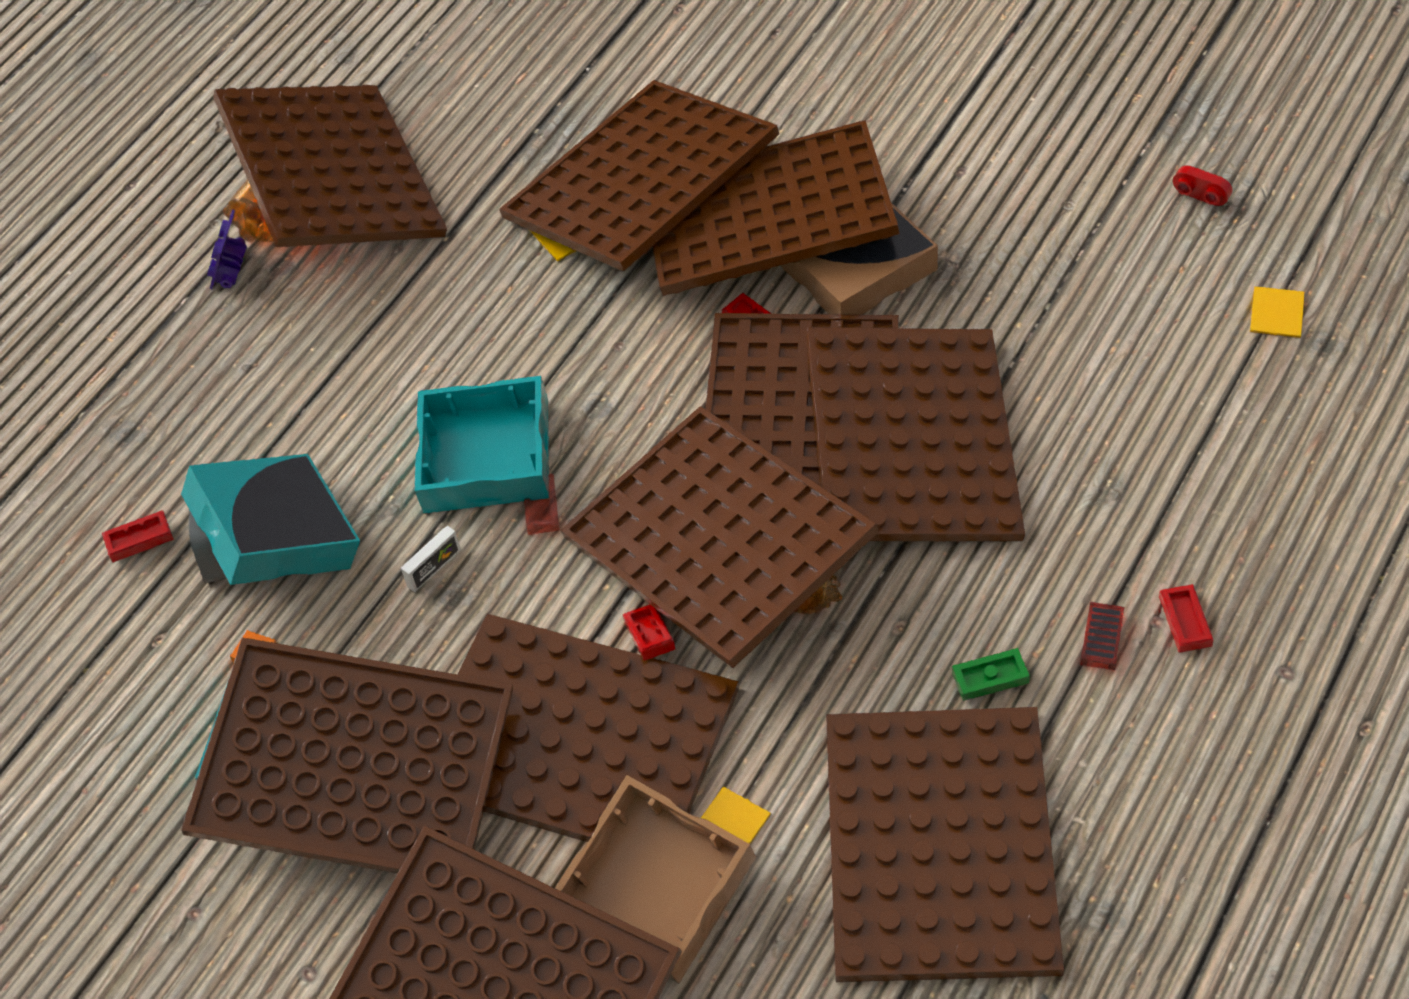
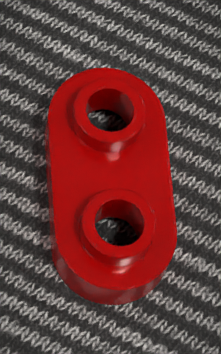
M1186 165L1180 167L1172 179L1175 189L1180 194L1214 206L1226 204L1233 192L1231 184L1225 178L1193 166Z

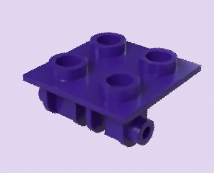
M232 210L229 221L223 219L218 235L223 237V239L218 238L214 245L211 256L213 259L210 262L207 276L212 277L211 290L215 282L220 283L224 288H231L236 284L243 257L247 250V245L243 238L229 237L235 210Z

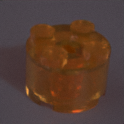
M247 179L227 203L223 212L227 218H230L232 210H235L232 222L239 229V235L248 242H253L254 240L273 242L271 233Z

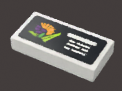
M449 526L442 529L401 567L406 585L413 592H416L461 550L456 532Z

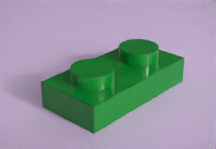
M1018 648L952 666V675L963 701L1025 685L1030 681V675Z

